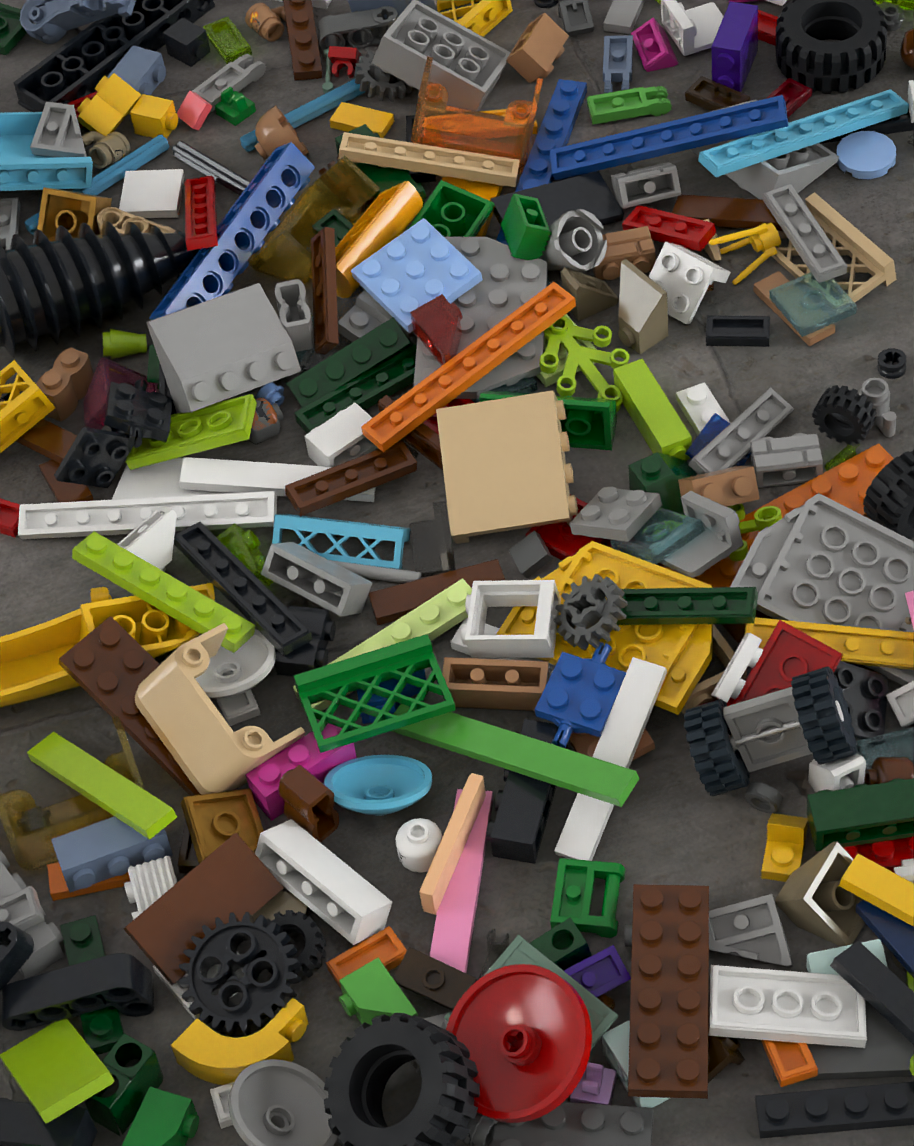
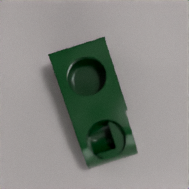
M571 917L530 942L533 947L563 971L592 956L586 940Z

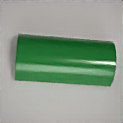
M440 180L408 229L425 218L443 237H476L492 213L494 202Z

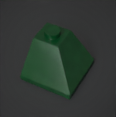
M659 452L628 465L629 488L633 491L643 490L644 492L660 494L662 506L651 517L657 528L667 524L680 526L686 521L681 501L678 479L696 476L697 473L688 465L687 460Z

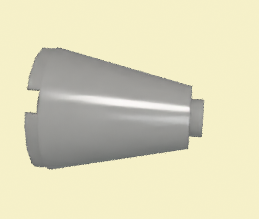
M584 209L570 210L563 213L549 226L552 234L549 235L550 240L546 241L548 245L544 246L545 250L542 251L543 255L540 257L547 262L548 271H562L564 267L573 271H588L598 266L604 259L607 250V240L603 241L601 231L604 228L594 214Z

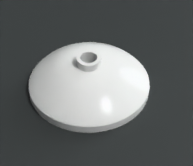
M255 629V634L235 653L220 646L217 654L210 658L205 673L195 679L209 698H226L241 694L259 684L271 671L276 660L275 648L259 630Z

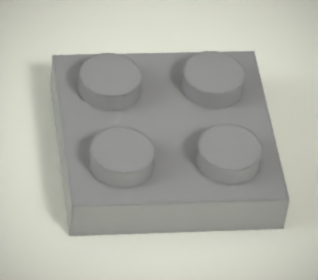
M603 487L569 523L572 534L629 542L662 506L660 494L644 492L643 490L633 491L617 489L615 487Z

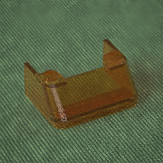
M427 56L418 95L411 143L520 160L518 175L521 174L529 155L543 79L537 78L533 101L515 100L511 102L506 109L505 117L447 105L448 92L446 88L441 84L431 82L433 57Z

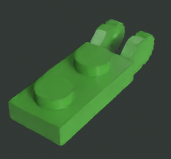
M662 86L639 87L588 96L586 98L592 125L650 114L661 116V114L664 115L670 112L672 107L670 100L666 99L668 98L667 89Z

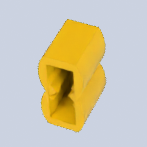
M115 73L110 78L104 76L95 87L98 93L92 100L87 97L77 109L80 113L78 122L89 131H96L104 136L116 130L141 97L139 92Z

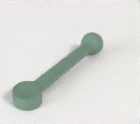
M329 48L323 52V56L326 58L325 83L322 85L324 93L334 89L331 82V61L328 58Z

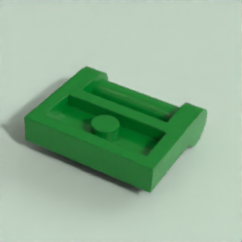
M559 858L550 920L551 929L571 917L580 932L596 933L605 938L615 937L619 926L616 920L620 883L624 881L625 867L614 862ZM595 878L605 880L601 916L590 915Z

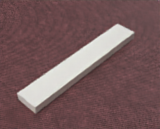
M183 457L179 487L186 490L231 493L275 491L277 496H286L285 485L332 467ZM376 487L344 500L374 502Z
M635 657L632 658L592 757L629 769L666 677V667ZM577 793L554 850L555 854L567 859L592 861L614 805Z

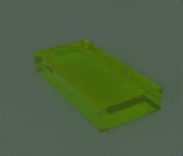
M229 17L203 26L207 32L208 39L226 64L234 62L244 54L252 55L250 45Z

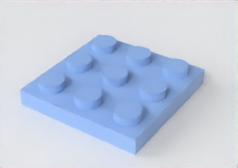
M425 218L351 270L352 277L408 333H411L483 280L481 272Z

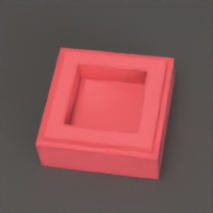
M189 90L177 114L191 128L199 131L213 106L197 93Z

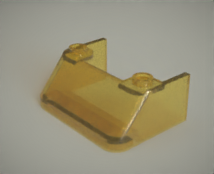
M344 155L297 198L295 203L281 218L279 225L264 239L265 243L262 248L248 259L249 265L255 271L280 280L290 281L299 279L303 284H306L312 278L311 239L316 235L312 230V225L334 208L349 222L354 223L362 214L359 208L376 194L380 188Z
M118 716L114 717L112 721L123 751L108 756L103 763L145 790L122 723ZM14 789L1 794L0 791V819L16 862L26 870H38L46 867L47 864L59 862L51 839L114 817L82 794L38 810L35 800L29 792L22 789Z

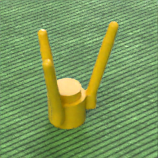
M771 222L709 241L710 245H716L748 237L721 248V254L734 251L749 244L752 245L757 253L763 252L761 256L732 281L733 285H737L765 260L777 254L775 247L781 245V239Z

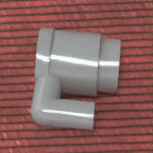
M869 378L862 384L859 395L864 394L867 397L866 401H871L874 405L873 409H876V420L873 425H877L885 437H892L896 430V414L890 411L888 384L880 378Z

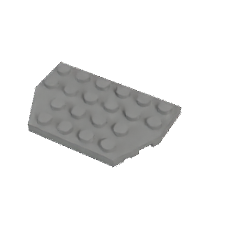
M445 237L481 272L483 280L418 327L414 386L545 289L548 277L547 262L539 258L533 260L514 258L511 256L512 253L508 245L489 237ZM544 331L455 399H479L480 393L504 384L508 387L518 383L523 378H531L540 374L542 371L540 370L539 361L540 356L544 353Z
M818 493L808 499L804 505L787 513L784 518L769 528L767 526L758 532L730 587H756L758 591L756 610L773 619L914 632L912 624L905 623V618L910 617L905 593L914 590V541ZM864 665L903 686L914 681V670Z

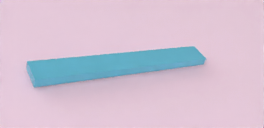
M889 89L789 122L788 127L753 134L699 152L698 161L715 177H719L906 114L909 104Z

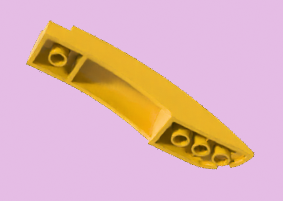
M212 583L189 586L215 601ZM135 595L81 604L80 609L39 625L0 637V708L80 686L59 665V658L110 616L153 658L178 648L182 644L196 638L200 633Z

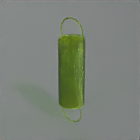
M847 445L824 465L825 470L828 471L856 455V448L852 445Z

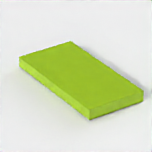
M253 394L214 403L193 412L171 415L170 433L167 441L142 438L141 446L133 447L126 458L129 469L132 470L248 440L257 405Z
M68 1019L56 1021L0 1054L4 1066L45 1124L115 1082L109 1070Z

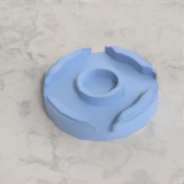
M875 131L851 133L844 137L837 145V156H839L837 164L844 173L846 171L850 172L852 177L858 179L882 177L896 163V146L886 135Z

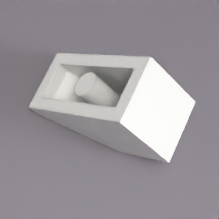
M159 507L117 545L165 572V566L172 561L176 512L172 508Z
M856 754L819 765L813 759L809 764L808 782L815 792L826 789L832 791L847 789L864 784L866 760L863 756Z

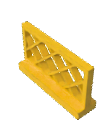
M437 0V12L450 19L454 18L455 22L482 37L488 34L513 11L511 0ZM471 3V5L456 9L457 6ZM452 8V10L440 12L441 10Z
M15 360L0 371V398L2 394L10 393L8 401L0 402V453L55 409V406ZM17 373L14 383L5 384L10 377Z

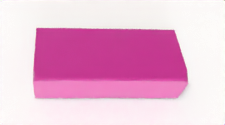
M654 17L630 33L633 35L634 44L647 72L678 65L667 34Z

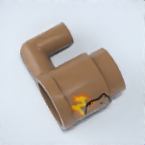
M256 3L247 11L245 22L260 37L270 42L276 41L284 32V25L280 20L282 18L286 22L284 7L280 6L270 9L264 3Z

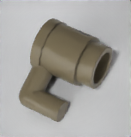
M90 131L82 136L84 147L94 143L93 147L89 149L88 156L91 157L93 165L99 169L111 166L131 151L129 141L120 132H112L104 136L96 131Z

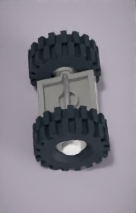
M825 667L795 676L791 681L792 687L727 706V703L720 699L685 711L684 718L686 722H684V726L687 731V742L691 748L689 749L690 754L694 758V766L700 774V780L702 784H705V790L710 793V796L747 787L750 784L749 778L752 771L813 754V758L819 765L856 755L857 742L854 737L855 731L852 727L851 715L848 712V705L846 699L844 700L841 686L838 685V679L831 668Z

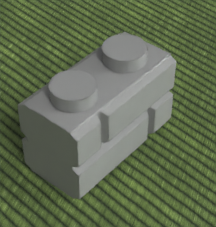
M670 162L628 171L627 174L611 175L615 199L623 209L681 195L676 165Z
M796 433L791 437H763L759 440L751 441V464L754 466L758 488L806 483L823 474V459L817 434Z

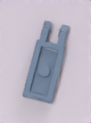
M633 35L604 36V93L613 92L612 82H623L621 91L630 89L633 66Z

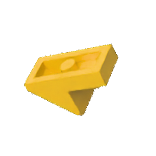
M776 813L771 814L767 823V842L761 879L786 882L790 874L801 866L808 818Z

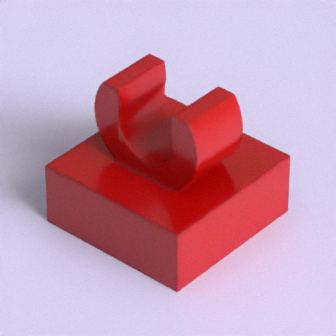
M329 46L328 58L333 63L332 73L335 77H339V71L342 67H348L347 75L349 78L355 76L354 67L359 62V57L362 56L357 48Z

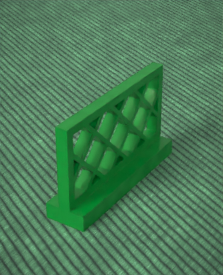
M428 634L294 675L298 697L306 713L320 753L456 710L454 700L433 653L432 643ZM428 667L432 670L427 680L412 676L418 670ZM390 679L399 680L393 691L379 687L381 682ZM407 683L421 688L415 699L400 694ZM358 689L366 691L359 702L345 697L347 693ZM429 691L442 695L444 699L443 702L434 705L422 702ZM373 694L388 699L381 710L367 705ZM323 700L332 701L326 712L319 711L311 706V704ZM395 702L410 707L407 713L399 716L391 714L389 711ZM339 705L354 709L348 720L333 716ZM361 713L376 717L373 724L361 726L355 724ZM328 723L342 728L338 735L323 739L322 732Z

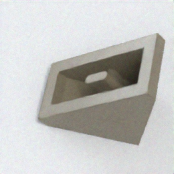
M566 267L561 271L562 288L575 297L576 307L570 312L578 322L619 302V298L605 281Z

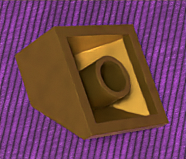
M43 187L37 229L41 230L49 241H55L58 226L65 227L73 238L77 237L81 223H86L95 235H100L97 215L102 209L111 207L112 198Z

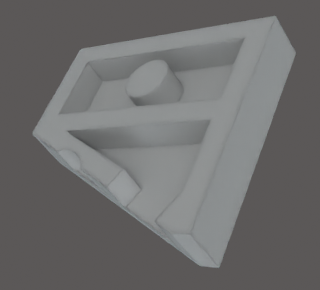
M774 894L710 910L709 950L787 967L792 966L793 962Z

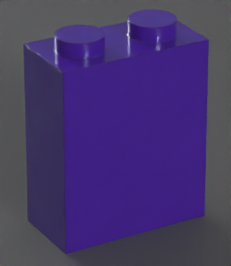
M730 1L711 46L712 80L742 92L758 51V5Z

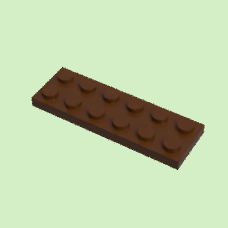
M110 616L59 658V665L190 796L201 795L135 704V693L138 686L160 664Z
M633 884L628 1097L708 1099L709 886Z

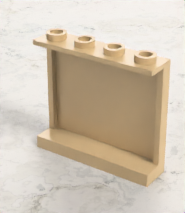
M553 390L436 409L450 534L456 544L469 542L470 536L567 522L570 527L569 523L573 520V515H578V507L575 495L570 496L569 483H574L571 463L566 464L564 452L570 451L567 431L562 432L560 420L566 419L564 402L557 399Z

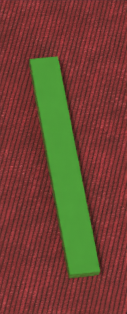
M400 704L394 715L405 714L410 707ZM453 712L392 730V732L619 807L623 806L640 779L635 770Z

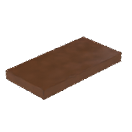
M235 833L130 922L124 930L167 981L174 985L186 974L179 968V965L190 963V959L183 953L184 949L195 950L197 947L191 937L195 936L200 939L205 937L202 929L203 925L214 930L216 929L215 918L219 917L224 924H227L232 912L238 917L239 921H242L245 912L254 915L284 887L242 838Z

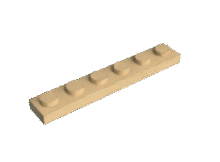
M347 132L343 133L338 157L340 160H347L352 163H366L384 168L391 167L410 172L429 173L441 177L448 176L472 182L479 181L511 187L516 186L520 162L518 159Z

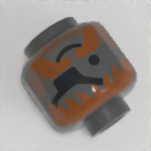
M262 397L256 399L257 405L250 438L248 439L255 445L278 435L281 430L280 421L284 420L277 403L271 404Z

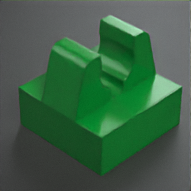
M228 87L221 92V101L215 105V110L218 116L237 126L256 112L255 103L246 98L242 93L233 92V88Z

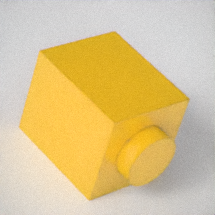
M142 94L130 112L134 131L137 135L151 138L163 135L167 139L172 130H175L178 125V114L175 111L173 100Z

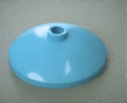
M371 755L355 758L337 765L326 775L324 784L334 793V802L339 806L367 815H386L400 811L421 800L431 789L432 773L424 763L413 758L399 755Z

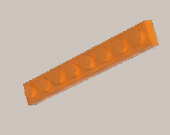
M552 282L361 426L363 435L384 453L434 415L436 409L443 408L576 307L575 297L557 283Z

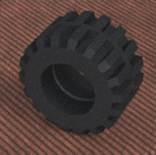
M914 450L911 452L907 451L888 463L873 479L863 500V509L869 518L908 539L914 537Z

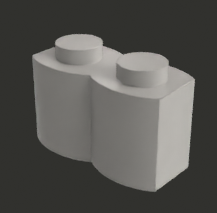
M299 279L277 283L275 297L279 318L292 340L295 352L313 349L314 329L304 284Z

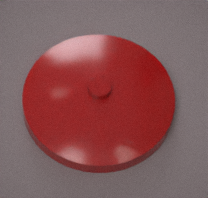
M530 964L504 966L481 977L470 986L457 1002L446 1027L447 1031L457 1037V1041L467 1047L470 1052L468 1059L476 1064L478 1076L474 1077L473 1080L480 1084V1096L474 1099V1106L478 1107L477 1112L490 1119L507 1123H520L537 1119L562 1104L580 1082L586 1070L592 1046L590 1017L579 993L570 983L554 972Z

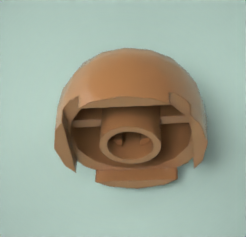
M276 105L259 118L255 127V135L259 143L254 146L264 160L272 154L275 148L290 142L304 156L309 154L304 143L300 142L294 128Z

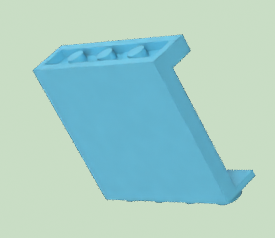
M42 112L0 113V191L43 190V187L53 189L91 188L93 169L91 157H49L32 154L30 146Z

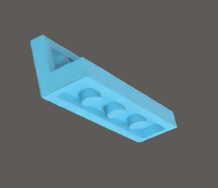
M275 514L272 544L281 543L282 530L290 529L294 530L302 540L298 545L302 547L306 545L310 551L328 560L401 569L404 542L409 541L411 528L310 516L300 517L293 514ZM302 531H307V532H312V533H311L309 536L306 537ZM319 533L326 534L334 544L325 553L318 552L310 542ZM334 535H342L344 537L338 541ZM350 537H358L366 548L358 556H350L342 546ZM366 538L376 539V541L370 545ZM383 540L395 542L394 561L382 560L373 548ZM338 549L342 555L331 553ZM370 553L373 558H364V556Z

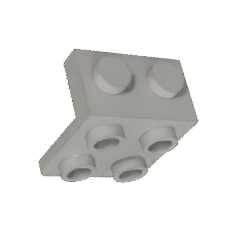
M689 491L681 497L687 525L650 550V555L653 560L693 578L703 574L708 568L728 557L743 545L739 528L740 521L736 511L693 491Z

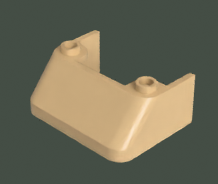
M225 623L179 646L140 683L135 693L137 708L201 795L233 791L246 784L247 778L245 774L292 745L305 734L304 729L300 727L273 742L269 735L257 726H245L234 732L195 678L205 673L210 658L217 654L228 630Z

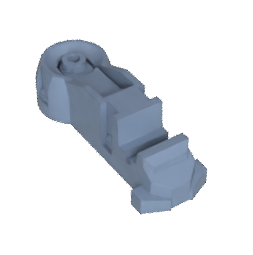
M27 0L20 11V22L29 36L45 44H53L61 40L68 30L117 13L124 18L131 16L136 0Z

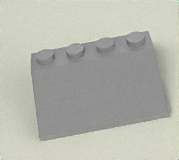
M412 0L383 35L372 64L378 66L383 72L403 80L408 86L417 88L430 95L435 101L442 102L455 109L457 113L478 112L508 65L506 59L511 52L423 3Z
M755 99V100L747 101V102H744V103L736 104V105H733V106L742 105V104H746V103H750V102H754V101H758V100ZM736 138V139H732V140H728V141H723V142H719V143H715V144H710V145H706V146H702V147H697V148H693V149H690V150H691L692 152H694V153L697 155V157L699 158V152H702V151H705V150H708V149H711V148H714V147H717V146H720V145H723V144H726V143H729V142H732V141H735V140H738V139H741V138ZM820 143L725 175L736 182L741 189L747 190L758 199L763 200V193L788 184H792L797 193H799L836 164L839 156Z
M260 283L146 322L177 413L193 412L301 372L292 340Z

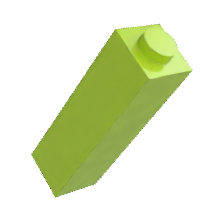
M643 358L613 369L614 385L619 388L623 395L622 404L653 454L659 452L682 460L691 459L692 436Z

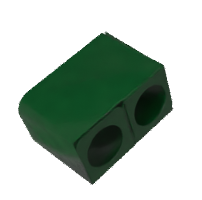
M123 1033L102 1060V1063L109 1070L113 1079L117 1077L119 1081L117 1091L110 1097L100 1098L108 1088L106 1087L84 1101L91 1118L119 1136L120 1133L115 1120L121 1133L124 1134L135 1119L149 1087L158 1089L164 1078L155 1051ZM140 1059L135 1066L124 1067L130 1060Z

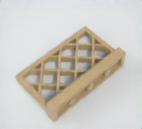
M815 192L805 199L806 206L827 237L832 240V244L840 255H849L852 258V263L846 264L847 273H850L849 282H832L833 278L821 283L812 281L811 271L806 264H793L791 262L792 256L800 255L790 240L788 247H775L777 254L772 256L836 315H839L881 283L888 286L897 280L894 260ZM777 230L780 239L788 238L784 231ZM855 273H870L873 276L866 282H854ZM831 290H848V295L839 302L830 297Z

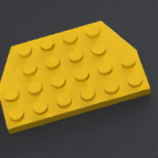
M594 541L579 549L575 555L559 562V568L541 579L538 576L534 579L555 580L561 598L560 604L565 602L561 596L562 593L570 594L572 592L571 584L573 582L580 586L584 576L592 581L595 574L600 575L603 579L606 577L610 578L620 589L713 588L710 584ZM537 606L513 607L496 635H534ZM713 624L618 625L621 629L619 632L612 630L609 633L611 638L609 642L603 638L600 639L604 646L607 643L612 647L605 662L609 667L627 672L633 657L666 667L667 674L654 705L679 715L712 660ZM557 633L554 658L537 659L549 661L550 664L556 666L562 652L581 658L592 659L596 648L591 644L588 645L586 650H582L578 645L573 647Z

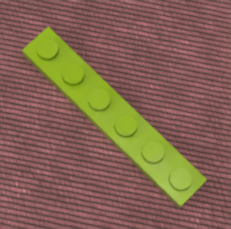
M95 531L72 549V559L200 634H204L225 623L228 630L221 646L232 653H235L255 634V624Z

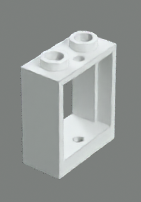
M555 580L473 581L471 595L466 596L465 602L468 620L467 624H463L461 629L462 643L467 645L471 657L554 658L558 626L554 622V618L559 616V611L555 607L561 601ZM537 606L534 635H484L488 607Z

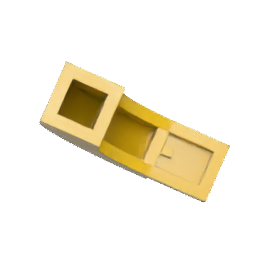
M292 998L286 1004L287 1006L282 1008L264 1028L252 1035L239 1038L220 1035L197 1018L171 1044L176 1061L194 1076L218 1085L235 1082L238 1075L245 1068L259 1061L276 1059L292 1062L294 1055L290 1043L298 1041L305 1033L309 1024L304 1005Z

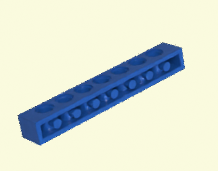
M292 142L275 148L217 226L218 246L202 248L198 251L151 314L150 320L187 308L186 304L191 307L225 295L232 289L234 285L232 283L233 279L248 267L249 262L247 260L252 254L262 248L265 243L263 238L279 225L280 220L278 218L282 212L287 211L295 203L293 197L310 182L309 176L315 169V166Z

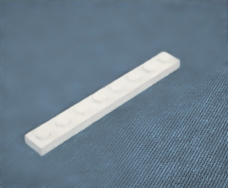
M275 491L21 504L19 506L18 536L23 540L89 536L93 531L100 535L129 534L161 506L172 508L176 512L175 532L183 531L198 522H201L208 530L274 527L275 514H277V495Z

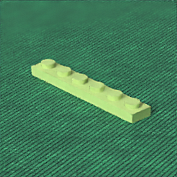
M462 578L329 664L428 634L430 641L434 640L468 618L465 602L466 596L471 595L472 588ZM295 685V686H293V689H294L295 695L298 697V693H297V689H296V685ZM323 700L311 704L314 709L323 711L330 706L332 701Z

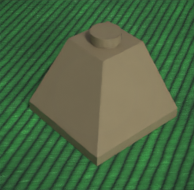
M625 259L621 261L618 335L625 346H630L637 353L642 354L669 336L667 292Z
M832 842L790 874L775 899L777 906L797 927L840 947L852 945L865 924L855 911L856 904L864 899L845 890L839 884L854 859L838 842Z

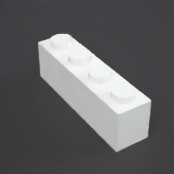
M290 819L260 833L255 855L282 886L349 942L355 945L385 928L392 901L296 822Z

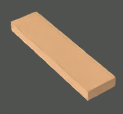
M474 773L469 775L419 893L424 912L436 915L485 800L484 777Z

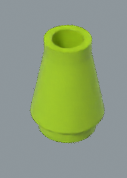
M110 329V332H102L103 357L111 356V359L147 352L146 334Z

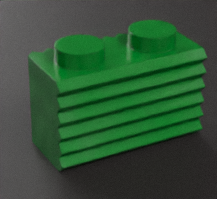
M513 194L501 223L503 233H505L504 236H506V242L512 253L511 256L524 260L541 259L542 251L545 250L544 246L548 245L546 241L550 240L549 235L552 234L538 198Z

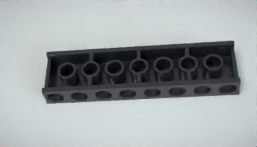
M136 0L131 16L124 18L117 13L95 21L13 82L18 97V104L30 112H43L46 102L67 104L96 92L95 87L104 76L108 77L132 46L156 52L165 45L164 31L181 18L194 23L214 8L215 3L213 0Z

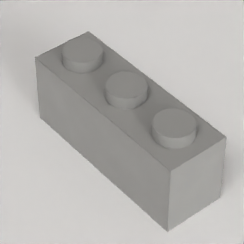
M294 542L271 544L261 575L339 616L362 613L373 583Z

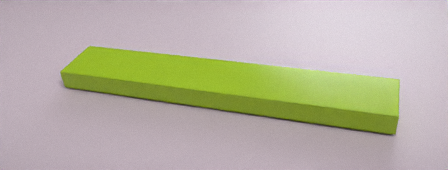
M54 731L27 751L32 762L149 840L177 818L172 807Z

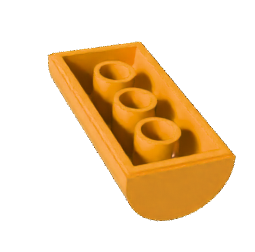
M404 181L381 192L335 247L338 297L349 298L360 285L352 277L351 270L401 235L423 207L420 194L409 181Z

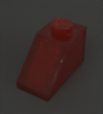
M441 294L411 311L410 315L413 331L442 366L457 354L462 335L460 320L463 317L458 306L454 302L450 304L444 295Z

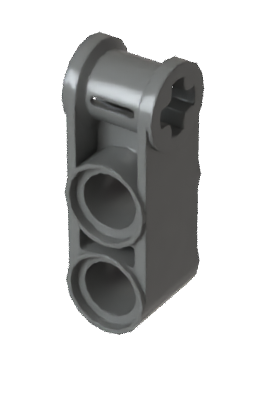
M383 6L377 9L325 16L318 23L320 46L325 50L329 46L362 49L379 45L383 35L398 18V12L393 7Z

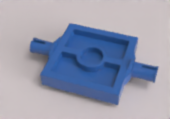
M600 642L592 659L581 658L566 652L561 653L535 707L536 717L551 721L559 727L551 744L566 748L573 732L601 737L626 675V672L605 664L612 650V647L607 643L604 646V643Z

